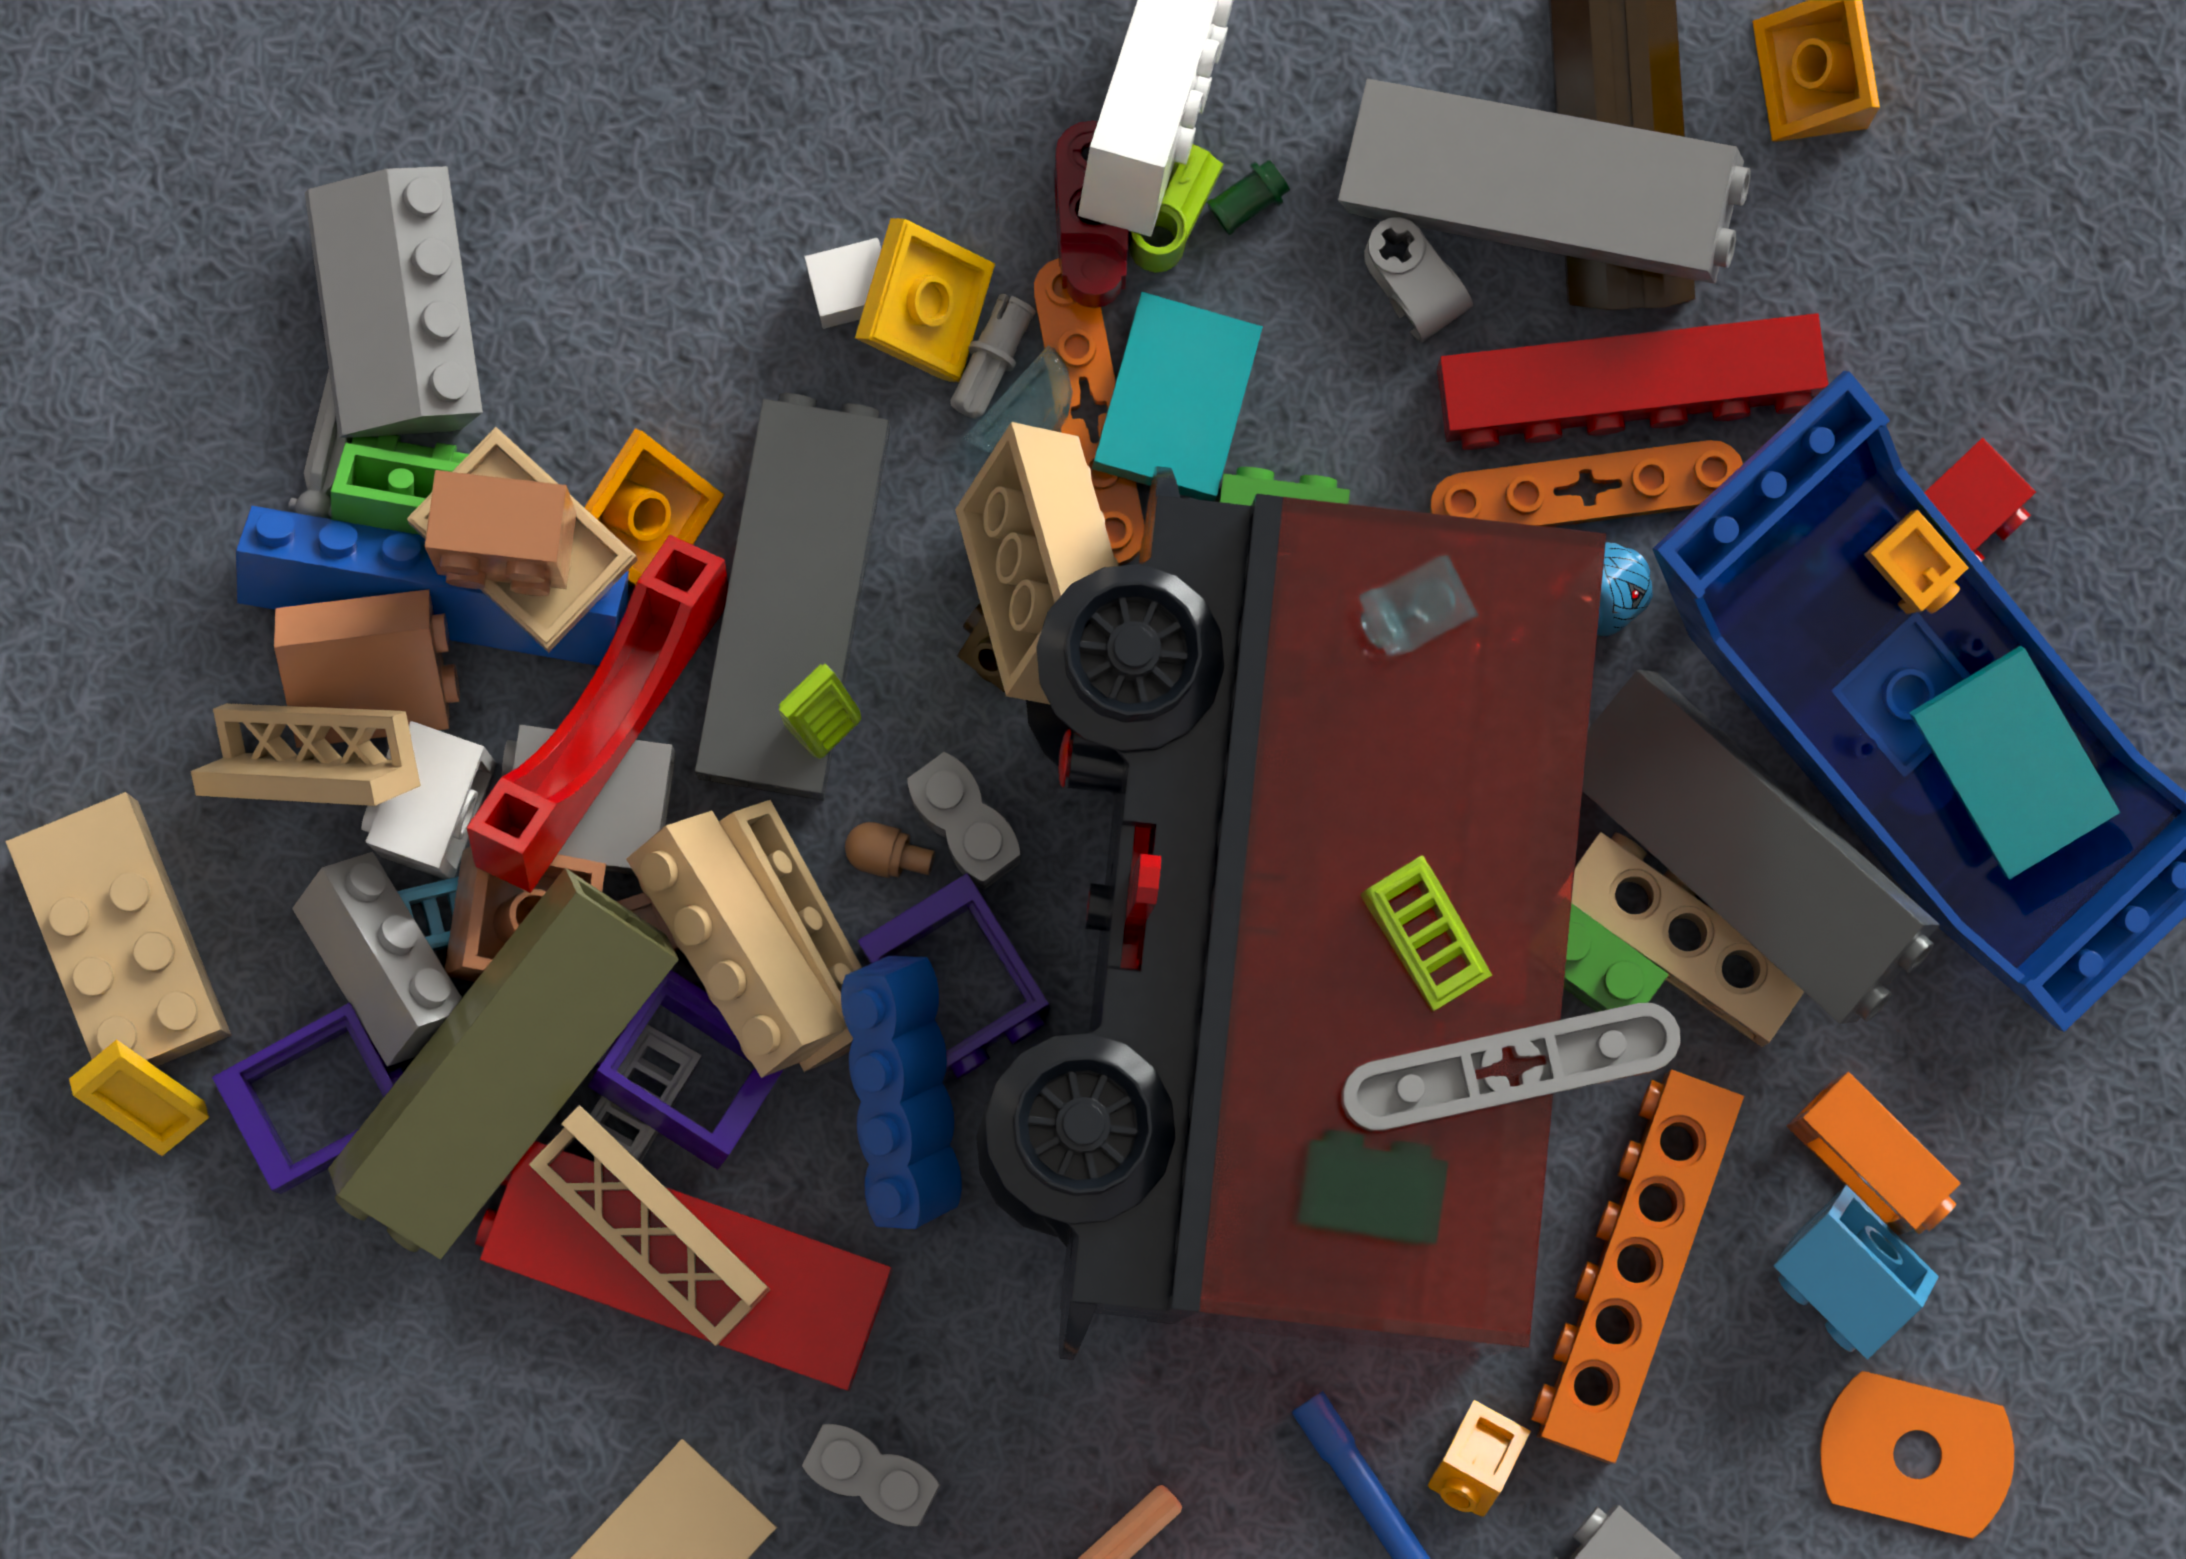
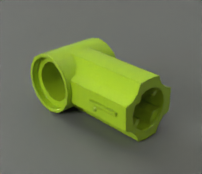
M1192 144L1187 164L1174 163L1155 226L1164 227L1172 233L1175 238L1172 243L1164 247H1154L1146 243L1140 233L1130 231V255L1135 263L1144 270L1154 273L1164 272L1176 266L1182 258L1185 243L1223 170V163L1213 157L1209 151Z

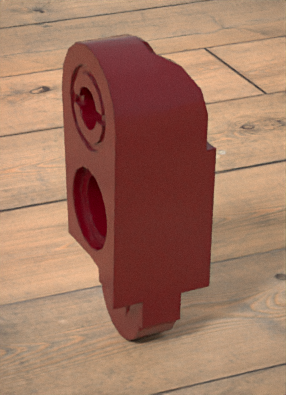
M1094 120L1079 122L1071 126L1058 139L1055 151L1054 193L1062 289H1067L1069 296L1078 304L1085 307L1098 308L1113 302L1120 294L1121 289L1126 288L1128 229L1105 223L1089 225L1084 222L1091 221L1090 219L1078 216L1087 161L1083 159L1081 153L1091 145L1098 121Z

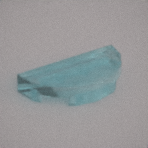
M1048 345L963 439L980 450L991 454L1011 422L1059 432L1068 417L1073 391L1068 368L1057 351Z

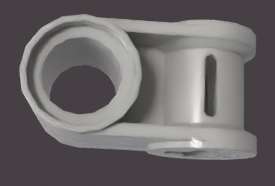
M1392 217L1381 221L1372 230L1364 250L1365 264L1370 274L1389 298L1398 317L1401 318L1405 315L1414 326L1410 333L1417 341L1423 343L1473 307V301L1459 277L1442 261L1420 228L1412 221L1402 217ZM1387 238L1393 245L1399 244L1401 241L1407 244L1408 247L1403 256V263L1396 256L1390 257L1387 260L1381 256L1385 246L1384 239Z

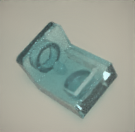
M1448 555L1439 556L1386 586L1371 589L1359 596L1365 612L1361 613V621L1366 634L1377 648H1384L1390 657L1410 653L1479 616Z

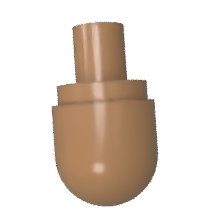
M865 822L854 827L845 841L846 857L850 864L859 871L885 878H890V876L899 878L903 869L928 876L932 870L935 851L910 845V834L902 833V829L876 822Z

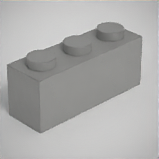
M373 852L322 867L292 909L344 996L351 1003L358 1019L387 1067L414 1058L460 1002L462 997Z

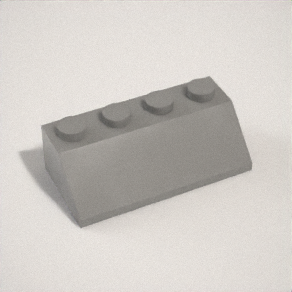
M448 167L384 169L308 189L305 192V200L339 438L462 430L482 414L483 411Z

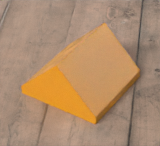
M1808 0L1752 21L1773 142L1868 129L1880 105L1862 0Z
M635 428L584 508L637 556L638 560L628 570V584L635 588L636 582L669 535L689 544H694L724 497V494L643 431Z

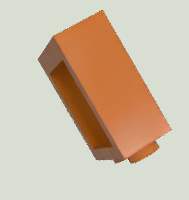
M1849 1071L1831 1081L1786 1126L1897 1235L1913 1230L1918 1235L1926 1229L1930 1231L1956 1206V1203L1949 1195L1961 1183Z

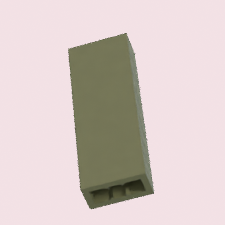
M564 868L329 1166L328 1170L335 1188V1200L357 1219L365 1221L370 1216L387 1226L389 1235L407 1250L418 1252L422 1248L441 1260L679 959L667 935Z

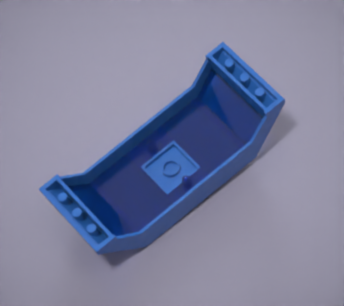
M1843 371L1652 548L1691 640L1905 893L1940 924L1938 927L2055 1028L2065 1032L2186 917V791L2137 751L1902 467L1886 425L1890 422L1889 418L1851 372ZM1919 510L1969 567L1954 581L1960 587L1959 592L1947 604L1932 614L1926 608L1922 612L1906 614L1898 605L1903 598L1864 555L1910 511ZM2022 646L2029 654L2121 813L2009 880L2004 876L1909 712L2017 647Z

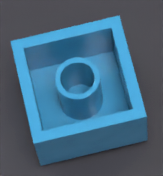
M1847 1185L1791 1238L1774 1264V1267L1781 1273L1778 1276V1280L1784 1290L1802 1305L1810 1302L1828 1320L1825 1323V1327L1831 1337L1849 1352L1857 1349L1867 1360L1923 1308L1939 1277Z

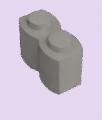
M943 752L907 778L910 797L917 814L932 831L947 838L948 849L956 867L963 875L968 873L976 886L982 889L988 888L1021 863L1020 848L1013 829L1001 814L982 803L981 793L975 778L957 758Z
M836 1424L822 1425L802 1464L806 1473L820 1486L837 1494L860 1496L869 1509L879 1517L902 1526L921 1525L941 1486L937 1478L918 1462L899 1455L882 1454L878 1446L862 1433Z

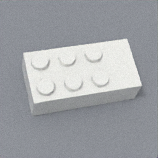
M1137 0L1090 145L1078 216L1151 237L1174 163L1187 164L1196 133L1195 124L1199 113H1203L1212 82V77L1210 76L1214 63L1218 64L1228 31L1226 25L1234 0Z

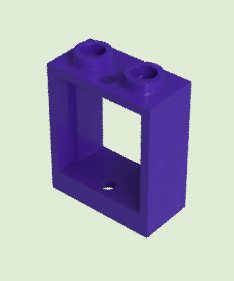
M968 873L858 940L861 950L869 963L872 964L887 956L898 954L969 910L1025 1002L946 1051V1073L952 1070L957 1079L987 1062L990 1057L985 1049L1005 1036L1014 1045L1042 1028L1045 1024L1039 1015L1049 1010V1003Z
M670 970L627 1024L621 1035L615 1039L596 1063L595 1067L598 1070L588 1084V1087L718 1170L737 1144L784 1069L761 1078L755 1067H753L712 1132H709L616 1072L660 1005L750 1062L742 1052L740 1043L718 1007L712 1003L708 994Z
M350 1002L212 1077L271 1190L276 1193L282 1194L327 1170L359 1129L294 1164L252 1086L253 1082L349 1031L383 1097H385L404 1073L402 1067L392 1072L389 1066L387 1067Z

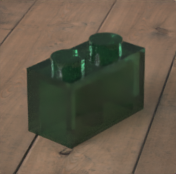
M1323 1130L1322 1141L1310 1139L1304 1144L1292 1226L1423 1247L1436 1245L1449 1161L1432 1159V1146L1406 1141H1392L1390 1152L1363 1148L1365 1136L1337 1130Z

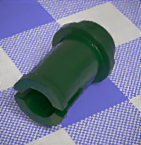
M1267 160L1260 166L1256 162L1250 165L1252 172L1214 199L1211 198L1206 202L1228 235L1234 233L1235 229L1273 202L1278 207L1284 203L1282 196L1289 192L1290 188L1270 160Z

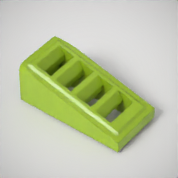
M820 664L779 704L778 709L784 727L818 759L825 757L861 721V713L858 706L836 674L826 664L823 666Z
M1423 855L1367 888L1360 895L1432 1012L1492 976L1450 899ZM1417 884L1423 896L1394 913L1388 901ZM1432 908L1438 920L1408 937L1402 925ZM1447 932L1453 943L1422 962L1416 949L1442 933ZM1461 955L1468 967L1436 986L1430 973Z

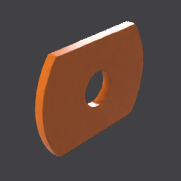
M1861 1371L1840 1392L1824 1423L1820 1443L1822 1479L1831 1504L1973 1539L1994 1518L2011 1485L2014 1470V1442L2009 1419L2002 1405ZM1913 1430L1930 1434L1938 1443L1941 1453L1937 1469L1931 1475L1922 1479H1913L1904 1475L1897 1468L1893 1456L1894 1447L1898 1439L1905 1433Z

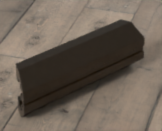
M1548 0L1555 112L1557 114L1685 137L1676 0ZM1565 255L1567 302L1569 305L1604 310L1669 307L1696 299L1695 282L1692 279Z

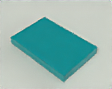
M1141 292L1092 469L1151 486L1154 468L1156 466L1172 468L1180 495L1215 502L1263 326Z
M2022 646L2017 647L1909 712L2004 876L2009 880L2121 813L2029 654Z

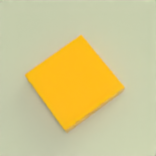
M890 218L855 339L942 380L960 382L969 354L968 348L971 341H973L995 263L907 219Z

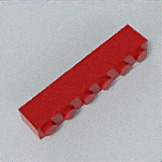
M1819 313L1440 356L1437 366L1446 442L1461 441L1462 449L1464 450L1494 447L1500 444L1499 436L1524 433L1525 442L1528 443L1552 441L1563 436L1562 429L1587 426L1588 435H1609L1624 431L1625 422L1644 419L1650 420L1651 428H1670L1688 423V414L1712 412L1714 421H1732L1750 416V407L1775 405L1777 414L1799 413L1828 386Z

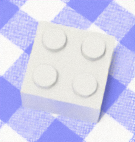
M411 721L409 730L421 786L376 806H367L361 829L369 832L366 843L380 857L446 880L454 878L462 858V852L465 850L469 840L466 827L482 805L497 763L484 746ZM390 750L387 752V760H391Z

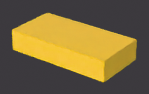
M117 1039L69 1078L74 1097L161 1156L165 1155L209 1118L206 1103L203 1099Z

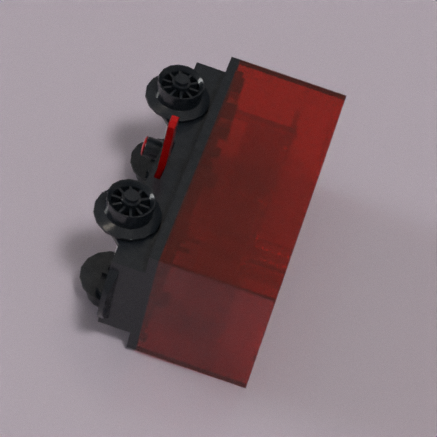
M1156 466L1151 481L1139 564L1103 567L1072 583L1047 612L1036 651L1039 684L1050 704L1026 700L1028 725L1043 754L1058 766L1059 781L1062 787L1065 786V780L1068 777L1067 788L1108 792L1114 796L1105 885L1090 883L1085 929L1100 930L1090 1029L1087 1034L1053 1036L1022 1052L996 1082L992 1097L986 1104L976 1140L979 1173L996 1205L1021 1226L1058 1237L1066 1247L1060 1301V1359L1074 1360L1094 1313L1147 1319V1322L1472 1357H1484L1529 1348L1553 1094L1387 1131L1369 1132L1356 1127L1346 1117L1341 1105V1090L1346 1078L1357 1067L1371 1061L1559 1021L1561 1018L1606 533L1256 494L1251 506L1180 498L1172 468ZM1421 855L1424 856L1442 885L1492 974L1491 977L1434 1012L1430 1009L1360 896L1367 888ZM1416 884L1388 902L1394 913L1422 897L1423 894ZM1432 908L1402 925L1407 936L1410 937L1438 920ZM1444 932L1416 949L1423 962L1453 942L1447 932ZM1459 955L1430 973V976L1437 986L1468 966L1462 956ZM1503 1048L1501 1061L1488 1068L1475 1070L1476 1079H1483L1489 1076H1506L1510 1087L1520 1085L1519 1075L1532 1067L1545 1065L1546 1060L1542 1056L1529 1059L1515 1058L1511 1048Z

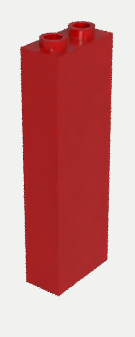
M534 1141L500 1184L506 1186V1190L498 1211L488 1208L482 1219L475 1245L484 1248L480 1260L711 1342L529 1165L547 1146L546 1144ZM563 1151L549 1165L566 1183H594V1162ZM603 1165V1183L621 1182ZM667 1188L771 1289L718 1345L850 1392L893 1272L892 1267ZM630 1190L603 1191V1218L614 1229L641 1228V1201ZM576 1191L595 1210V1191ZM649 1209V1228L667 1227ZM676 1235L650 1236V1264L660 1274L688 1273L687 1245ZM622 1236L641 1254V1236ZM696 1255V1273H714ZM723 1280L696 1281V1309L716 1327L742 1299ZM688 1281L669 1282L688 1300Z

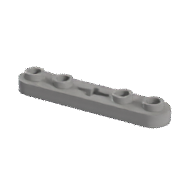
M1637 1003L1371 1061L1357 1067L1346 1078L1341 1090V1105L1346 1117L1356 1127L1369 1132L1387 1131L1651 1073L1666 1066L1676 1056L1681 1043L1680 1028L1675 1017L1664 1007L1654 1003ZM1503 1048H1511L1515 1058L1529 1059L1542 1056L1546 1060L1545 1065L1535 1066L1519 1075L1520 1085L1510 1087L1506 1076H1489L1483 1079H1476L1475 1070L1488 1068L1501 1061Z

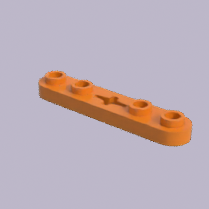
M1059 258L1046 263L1039 270L1034 281V300L1061 433L1079 437L1086 463L1091 470V480L1100 511L1104 514L1105 528L1113 555L1117 559L1118 565L1121 566L1131 562L1141 550L1145 524L1135 481L1092 469L1099 442H1091L1089 430L1086 428V423L1083 419H1073L1071 416V411L1077 410L1081 405L1079 381L1082 380L1088 381L1090 395H1092L1096 405L1106 404L1107 409L1110 405L1116 380L1101 307L1091 308L1078 304L1069 296L1067 289H1062L1061 268L1059 266ZM1107 413L1098 416L1097 430L1099 439Z
M1706 440L1462 472L1444 478L1436 486L1430 499V514L1433 523L1442 533L1453 538H1473L1694 509L1740 468L1743 462L1732 446L1722 441ZM1590 473L1592 483L1609 484L1614 481L1620 483V488L1598 493L1592 506H1584L1581 496H1571V494L1556 496L1553 493L1555 489L1563 490L1577 485L1580 477L1579 474Z

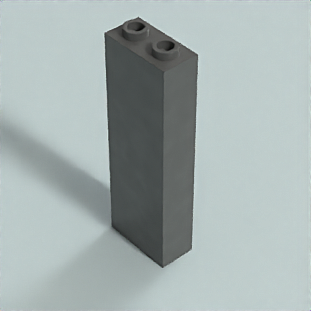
M780 393L778 401L763 399L695 773L699 780L824 801L833 749L821 759L815 758L784 727L778 709L779 704L820 664L822 666L826 664L845 687L889 442L890 426L889 420L878 418L879 411L872 407L847 403L842 404L840 412L816 408L817 400L808 396Z
M1636 670L1556 767L1839 1024L1854 1023L1860 1018L1868 1022L1876 1016L1892 996V992L1887 989V986L1902 969L1910 973L1918 967L1934 947V943L1928 938L1940 926L1936 920L1657 672Z

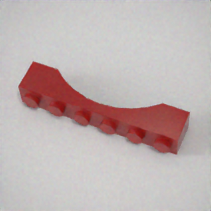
M672 535L667 537L636 582L615 636L593 678L575 706L536 753L518 768L499 779L466 828L475 867L529 893L533 891L723 613L728 593V580L724 559Z

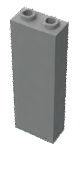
M1367 78L1338 201L1348 213L1368 218L1386 220L1392 217H1402L1412 221L1420 228L1716 284L1719 267L1728 268L1733 258L1736 230L1729 229L1734 205L1743 206L1745 203L1751 171L1750 168L1743 167L1744 160L1736 146Z

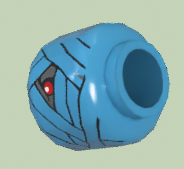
M1601 542L1591 547L1561 573L1558 581V606L1563 617L1574 629L1585 634L1591 633L1608 637L1622 630L1647 609L1653 597L1652 582L1649 577L1650 569L1646 560L1637 551L1631 548H1624L1617 543Z

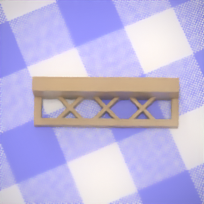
M226 703L213 709L223 758L191 771L195 795L210 797L376 806L421 786L406 711ZM239 722H243L260 741L254 753H245ZM286 724L304 743L298 755L280 737ZM331 726L349 745L343 757L325 739ZM376 728L386 730L391 760H387L370 741Z
M579 1105L561 1123L565 1128L529 1165L702 1334L717 1346L771 1289ZM575 1138L594 1155V1183H566L549 1166ZM603 1165L621 1182L603 1183ZM630 1190L641 1201V1228L614 1229L603 1218V1191ZM576 1191H595V1210ZM649 1209L667 1227L649 1228ZM676 1235L687 1245L688 1273L660 1274L650 1264V1236ZM622 1236H641V1254ZM696 1255L714 1273H696ZM723 1280L742 1299L716 1327L696 1309V1281ZM688 1281V1300L669 1282Z

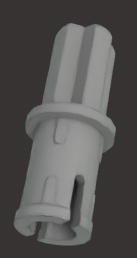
M999 294L984 331H982L978 341H971L968 350L972 357L950 400L952 408L974 419L981 417L985 413L1004 372L1013 371L1016 365L1013 356L1024 332H1026L1031 319H1033L1036 313L1033 307L1014 296H1011L1009 300L1006 294Z

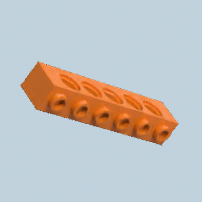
M1672 1069L1664 1074L1662 1083L1650 1080L1638 1116L1649 1119L1640 1143L1629 1140L1617 1172L1618 1177L1627 1180L1619 1204L1608 1200L1595 1237L1606 1240L1597 1265L1586 1262L1575 1290L1574 1298L1584 1301L1576 1326L1567 1322L1564 1323L1554 1349L1552 1359L1563 1362L1554 1387L1545 1383L1542 1385L1531 1415L1532 1421L1541 1424L1537 1438L1608 1464L1616 1463L1744 1099L1743 1095ZM1679 1126L1690 1134L1693 1141V1150L1687 1160L1676 1161L1664 1154L1660 1145V1138L1666 1127ZM1645 1187H1660L1670 1196L1672 1209L1665 1221H1651L1642 1214L1639 1208V1197ZM1625 1247L1640 1248L1649 1257L1651 1264L1650 1273L1641 1283L1627 1281L1618 1270V1256ZM1606 1307H1614L1621 1310L1629 1321L1628 1335L1619 1344L1607 1343L1597 1333V1316ZM1585 1368H1593L1600 1371L1607 1380V1395L1596 1406L1587 1405L1580 1401L1574 1391L1575 1378Z

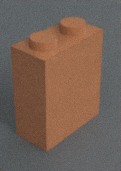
M429 589L275 608L274 650L287 706L406 711L408 725L413 721L436 730L449 729V703L460 702L459 680L456 665H444L442 653L450 652L448 623L445 613L434 615ZM331 726L325 736L328 743L345 742ZM376 728L371 739L387 737L385 729ZM293 732L296 747H302L304 743Z

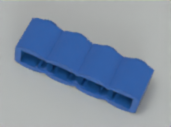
M887 956L845 975L841 989V1007L846 1026L853 1037L849 1052V1070L853 1087L861 1101L857 1114V1134L861 1150L869 1164L865 1175V1198L869 1213L876 1227L916 1229L958 1207L962 1192V1178L958 1160L950 1146L954 1133V1112L949 1094L942 1083L946 1073L947 1054L942 1033L935 1021L939 1007V988L935 971L927 957Z

